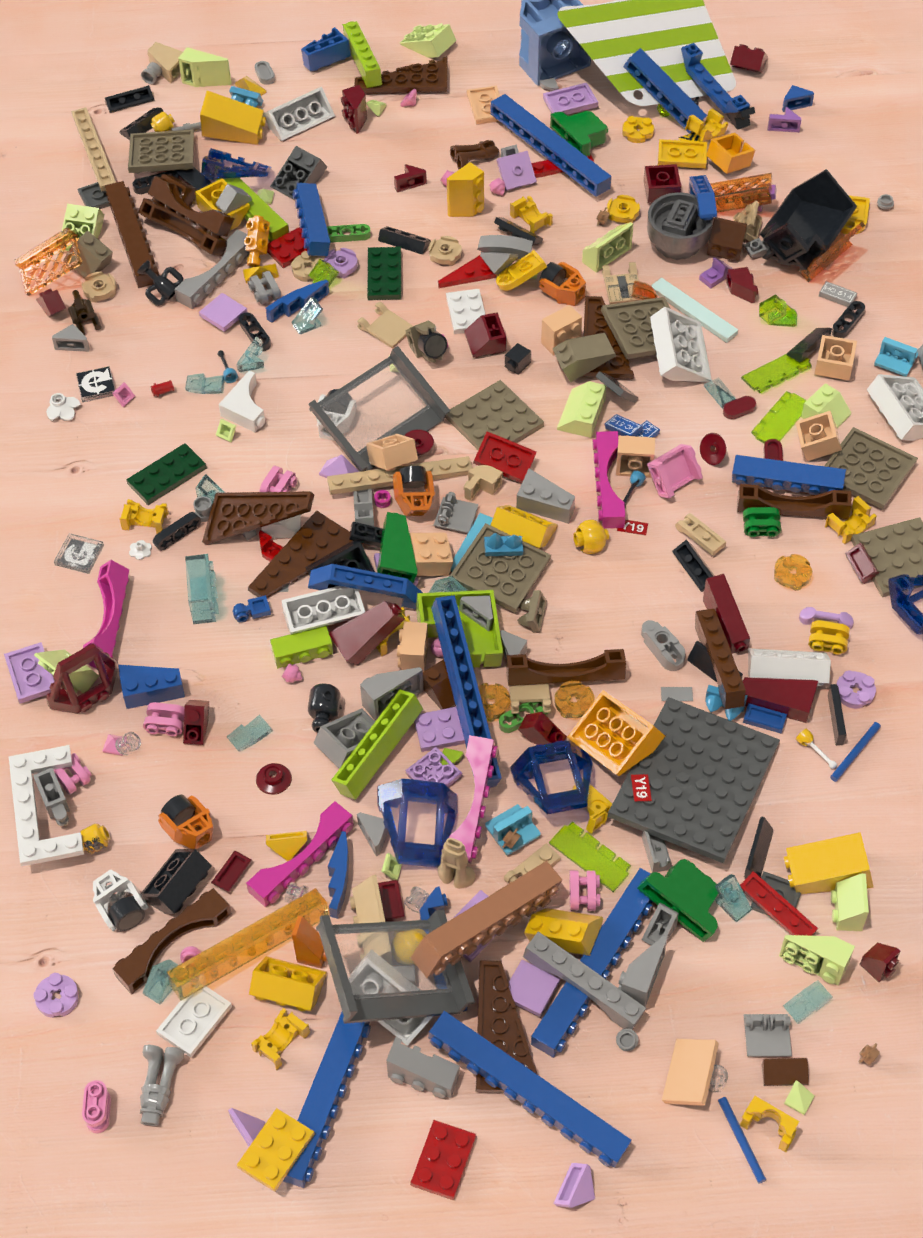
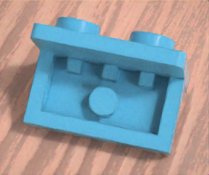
M884 337L874 365L906 377L918 357V349Z
M517 804L485 823L486 829L506 855L512 854L541 836L540 831L532 822V810L528 806L522 809ZM517 828V833L520 835L518 841L512 849L507 846L503 848L502 846L505 842L502 839L509 830L513 832Z

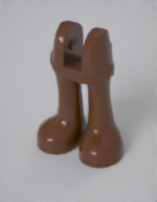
M493 140L480 141L474 145H453L450 147L451 159L456 161L458 170L471 160H489L499 154V149L495 146Z

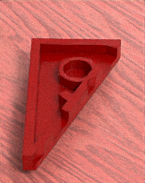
M479 255L438 280V288L494 279L496 274L492 272Z

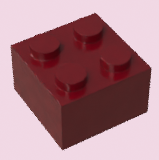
M677 164L645 166L643 181L647 203H653L656 199L666 194L681 193V182Z

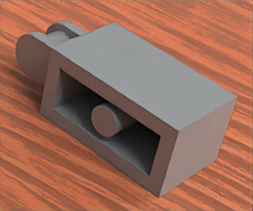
M53 768L34 774L33 777L50 819L55 818L59 826L67 825L69 822L67 812H70Z

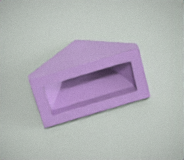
M339 455L326 461L319 472V476L327 478V476L359 471L343 455Z
M234 1108L229 1109L228 1112L231 1120L247 1145L250 1146L263 1128L265 1121Z
M571 1163L553 1203L555 1206L572 1208L595 1199L591 1169L588 1164Z

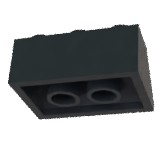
M351 541L305 567L309 576L311 570L330 564L375 572L359 541ZM328 584V588H332V587L338 586V585Z
M175 849L141 894L146 903L161 912L175 914L182 909L186 898L195 892L197 884L208 875V870L212 865L196 849Z

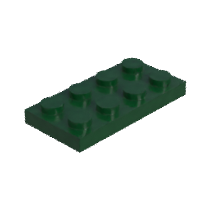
M368 247V300H401V247Z
M184 443L127 478L126 481L134 492L147 505H150L207 469V466Z

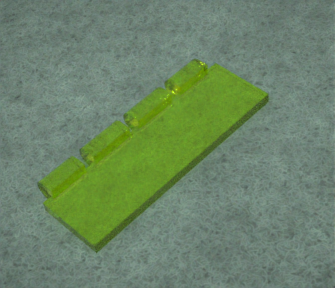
M785 354L741 376V379L754 391L757 390L759 393L770 389L771 386L774 387L784 382L785 379L788 380L798 375L799 372L802 373L810 369L812 365L809 358L800 363Z
M786 391L751 433L756 436L755 439L764 444L769 439L781 441L802 416L803 406L807 400L795 393L792 394Z
M571 822L568 827L564 825L549 841V844L585 872L587 870L595 871L596 875L600 876V883L614 892L629 875L627 871L631 865L621 857L613 861L616 854L605 845H601L599 849H596L600 842L586 832L580 837L584 830L574 822Z

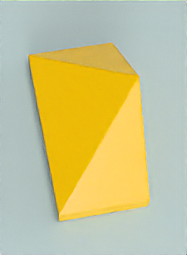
M248 76L235 82L238 88L260 93L261 96L267 93L263 87Z
M276 264L243 269L246 284L250 281V277L255 275L262 279V273L270 271L273 278H279Z
M307 831L266 835V845L286 861L291 860L307 841Z

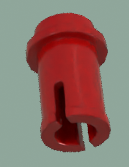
M171 380L159 384L153 383V386H150L153 396L157 395V397L160 394L174 391Z

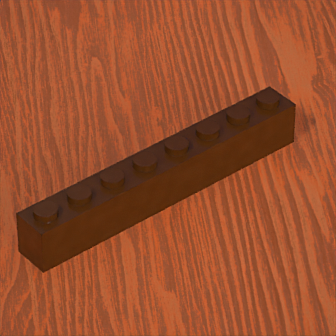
M124 181L104 185L107 200L137 286L142 288L153 285V280L147 274L137 273L141 265L149 260L151 264L150 269L159 276L157 266H153L155 265L153 254H149L151 253L149 243H145L147 241L145 232H141L143 230L141 220L137 221L139 216L137 209H133L135 208L133 198H129L131 197L130 189L125 187Z

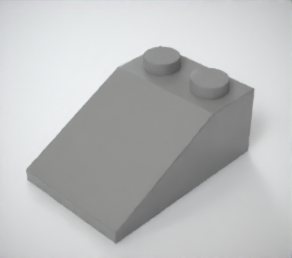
M418 667L376 674L371 678H366L360 684L362 706L376 721L400 689L413 693L416 696L424 691L423 670Z
M361 708L321 726L314 744L340 769L375 721Z
M666 935L659 938L629 964L627 971H622L619 979L618 988L644 1007H646L665 955L668 938Z

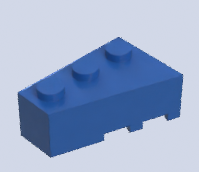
M335 27L331 29L332 32L328 35L325 33L321 35L322 38L317 42L314 40L301 48L303 64L310 72L351 56L349 40Z
M118 665L123 698L127 709L145 706L153 702L160 703L185 697L179 668Z

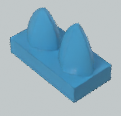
M231 86L229 91L232 95L231 99L242 103L245 102V104L257 107V105L262 106L263 99L260 93Z
M494 533L490 537H484L485 556L523 555L522 536L515 534L500 536Z
M708 685L705 698L710 712L718 710L721 706L724 707L718 687ZM745 704L744 707L725 709L728 720H733L743 712Z

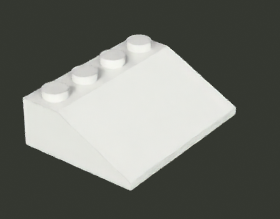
M667 307L650 317L651 328L653 330L660 375L672 381L711 382L701 322Z
M878 374L867 388V391L871 395V399L879 407L880 412L888 420V424L897 433V437L908 441L923 438V388L920 383L913 377Z

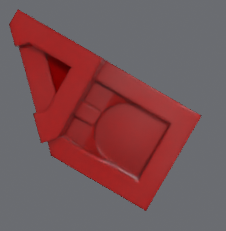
M260 530L259 537L262 557L271 562L283 547L273 542L272 536Z

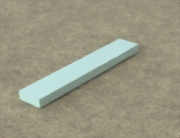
M660 278L650 286V291L659 297H665L669 304L688 317L701 322V326L726 343L738 334L737 328L665 279Z

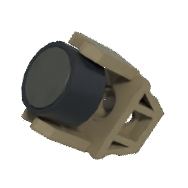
M428 320L405 330L409 347L417 358L423 357L428 362H436L435 359L442 360L443 354L447 349V340L436 331L435 324Z

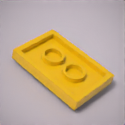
M659 139L658 165L677 164L678 167L706 168L707 142Z
M276 1108L237 1163V1168L275 1192L315 1135L314 1131Z

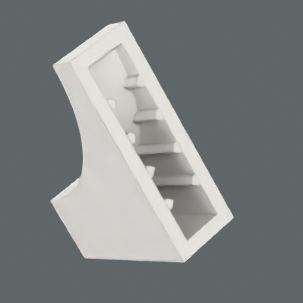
M249 370L218 405L221 417L255 433L264 425L265 416L264 410L258 407L251 399L252 391L257 382L255 373Z

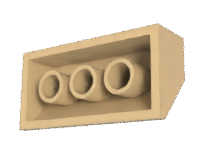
M372 875L352 889L353 897H349L351 910L356 909L357 916H353L354 924L385 922L377 876ZM387 932L360 933V935H356L358 948L363 947L364 954H360L361 961L370 950H373L393 967Z

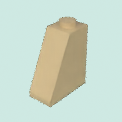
M155 42L147 50L149 63H157L162 69L161 75L168 82L172 83L180 74L178 58L183 51Z

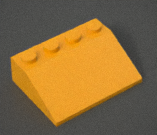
M604 690L567 736L569 740L617 776H620L653 753L665 737L655 726Z

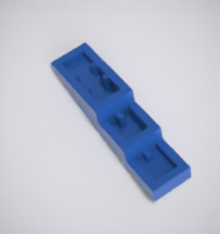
M323 280L309 284L279 298L265 308L267 320L273 323L283 314L290 317L300 308L307 311L329 294L328 281Z
M342 831L328 864L329 876L332 877L328 886L329 896L333 897L329 905L330 917L336 919L339 918L348 883L349 855L347 836L344 831Z

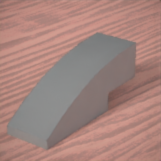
M485 235L480 236L477 250L482 252L518 254L517 259H521L531 252L533 241L514 236Z
M372 489L353 491L355 522L374 526Z

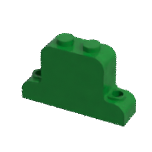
M584 111L571 116H567L563 112H555L550 117V128L585 156H590V150L594 146L606 142L608 127L591 111Z
M681 859L668 870L665 877L658 872H652L637 887L638 890L657 905L662 903L679 913L678 922L704 942L715 933L718 923L709 913V908L719 893V887L711 877L705 875L692 862Z

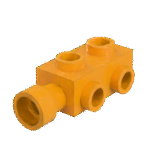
M256 215L254 218H249V221L246 223L248 232L244 240L246 251L250 252L247 258V265L250 267H259L261 262L259 256L267 254L270 222L265 220L264 217Z

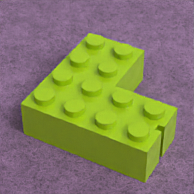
M493 590L417 593V621L427 623L428 638L438 637L431 609L436 598L455 595L459 610L462 597L490 596L493 615L491 630L487 631L461 611H459L473 668L480 667V664H483V667L501 666L503 649Z

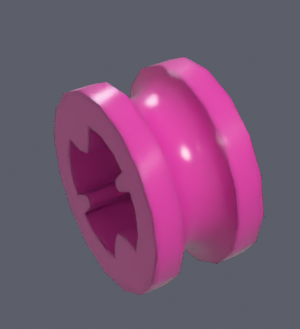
M379 490L375 493L374 499L377 507L387 508L391 504V496L388 491Z

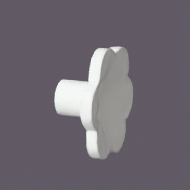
M139 540L130 545L129 555L135 557L136 560H142L144 557L151 555L150 550L152 546L144 540Z

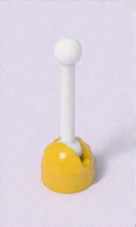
M807 728L798 734L796 740L801 745H810L829 763L831 769L836 768L837 763L831 761L813 743V734Z

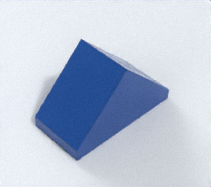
M792 85L784 97L782 111L785 112L786 107L792 111L812 106L814 92Z

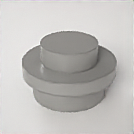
M888 194L881 195L877 205L884 210L891 209L894 205L892 196Z
M622 1029L616 1036V1043L624 1051L633 1050L638 1044V1035L632 1029Z

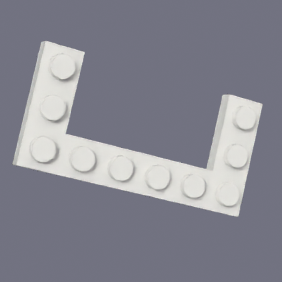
M66 745L9 756L21 867L84 855L81 832L40 840L32 774L49 768L55 770L73 766L70 746Z

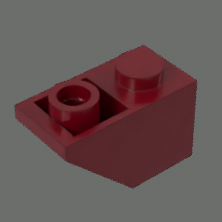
M748 267L729 269L726 282L730 293L745 301L755 303L758 287L754 285V277L749 272Z
M48 289L39 293L40 297L36 299L47 316L66 309L58 290L52 291V289Z
M189 700L185 704L183 744H204L209 721V701Z
M543 712L526 714L518 728L531 743L554 752L560 751L567 737Z
M877 942L863 955L860 966L878 982L884 977L889 979L896 971L894 967L900 961L898 957L901 950Z

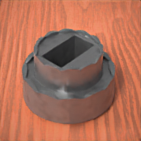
M670 193L659 197L651 204L648 210L647 232L650 241L655 244L656 249L663 256L675 260L688 259L695 255L699 248L707 244L711 234L713 219H700L698 200L695 195Z

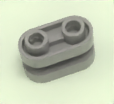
M270 271L263 272L262 279H259L257 275L250 277L248 286L251 291H254L257 302L261 304L268 303L269 296H272L274 300L281 298L279 287Z

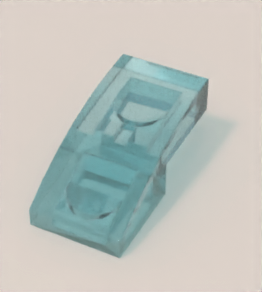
M204 373L188 375L185 389L193 393L219 394L223 393L225 380L223 375L208 378L205 377Z
M258 715L245 727L241 724L227 738L238 751H242L262 740L273 730L261 715Z
M817 980L790 999L783 1007L799 1024L813 1011H818L833 997Z

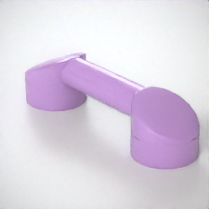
M813 607L804 608L799 615L800 622L805 625H810L814 622L815 618L838 621L837 623L847 625L850 629L854 623L852 616L847 612L836 614L816 611Z

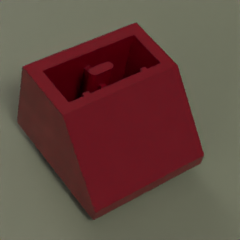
M739 44V46H734L730 65L762 73L768 56L761 48L754 47V50H752L747 45Z
M356 85L342 90L341 103L343 105L342 115L344 119L348 120L349 127L353 128L357 134L367 120L366 94L360 85Z
M498 312L481 315L464 330L473 358L506 351V334Z

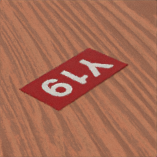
M625 520V527L617 528V531L646 536L648 523Z
M648 774L631 775L634 801H652Z

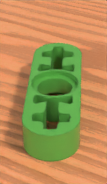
M366 224L327 226L330 243L363 241L371 236L370 227ZM350 232L349 235H344L343 233Z
M525 702L519 705V713L528 711L531 714L534 713V710L535 713L543 712V707H538V704L542 705V702ZM510 710L500 716L499 728L504 733L514 732L520 727L524 718L519 714H511ZM504 721L511 722V725L504 724Z

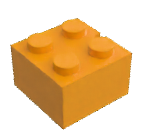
M734 132L711 139L706 156L727 174L750 167L756 150L747 142L744 143V140Z

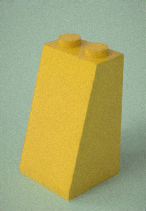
M206 91L200 113L202 136L258 145L259 139L263 137L262 127L266 125L264 110L211 91Z
M861 832L786 848L787 856L784 857L786 869H791L792 875H788L790 887H795L796 893L831 892V890H835L837 882L861 873L866 874L867 888H874Z

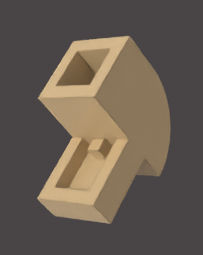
M487 465L476 466L469 470L468 481H466L463 488L465 499L472 501L480 489L494 495L503 484V472Z

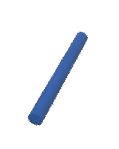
M873 723L830 776L831 780L834 782L838 781L881 728L879 723Z
M720 1098L718 1102L758 1184L765 1182L767 1179L727 1098Z

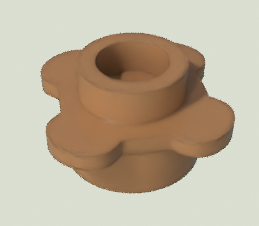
M605 207L604 211L600 210L596 218L599 220L597 225L599 223L605 224L610 214L606 211L607 207Z
M517 828L513 832L509 830L502 839L505 842L502 846L503 848L507 846L512 849L518 841L520 835L517 833Z
M874 1043L872 1046L867 1044L859 1053L862 1057L858 1062L862 1063L864 1061L868 1065L873 1063L880 1053L876 1049L878 1044Z

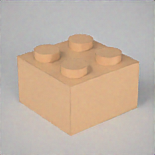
M568 305L543 318L541 344L554 356L555 353L552 348L567 339L581 337L582 316L571 305Z
M822 335L814 375L850 380L857 341Z
M831 411L796 421L801 448L807 461L842 450Z
M400 434L366 443L369 463L377 466V468L385 469V471H393L397 466H408L413 461L418 460L414 439Z
M619 436L616 476H631L633 471H640L646 478H652L647 464L654 460L655 438Z
M447 532L410 533L417 566V576H449L453 558Z
M404 622L403 629L399 630L400 645L397 646L398 668L406 670L420 667L424 672L426 670L428 653L427 623Z

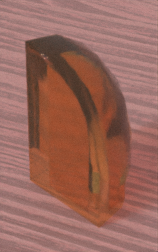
M634 281L631 297L642 300L658 298L656 290L651 285L641 281Z

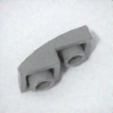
M759 238L744 244L745 249L752 258L763 257L769 249L765 241H761Z

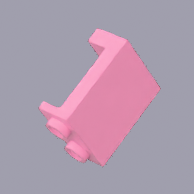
M680 444L647 464L660 497L671 498L675 495L674 490L693 479L700 480L703 478L701 467L696 460V453L692 446Z

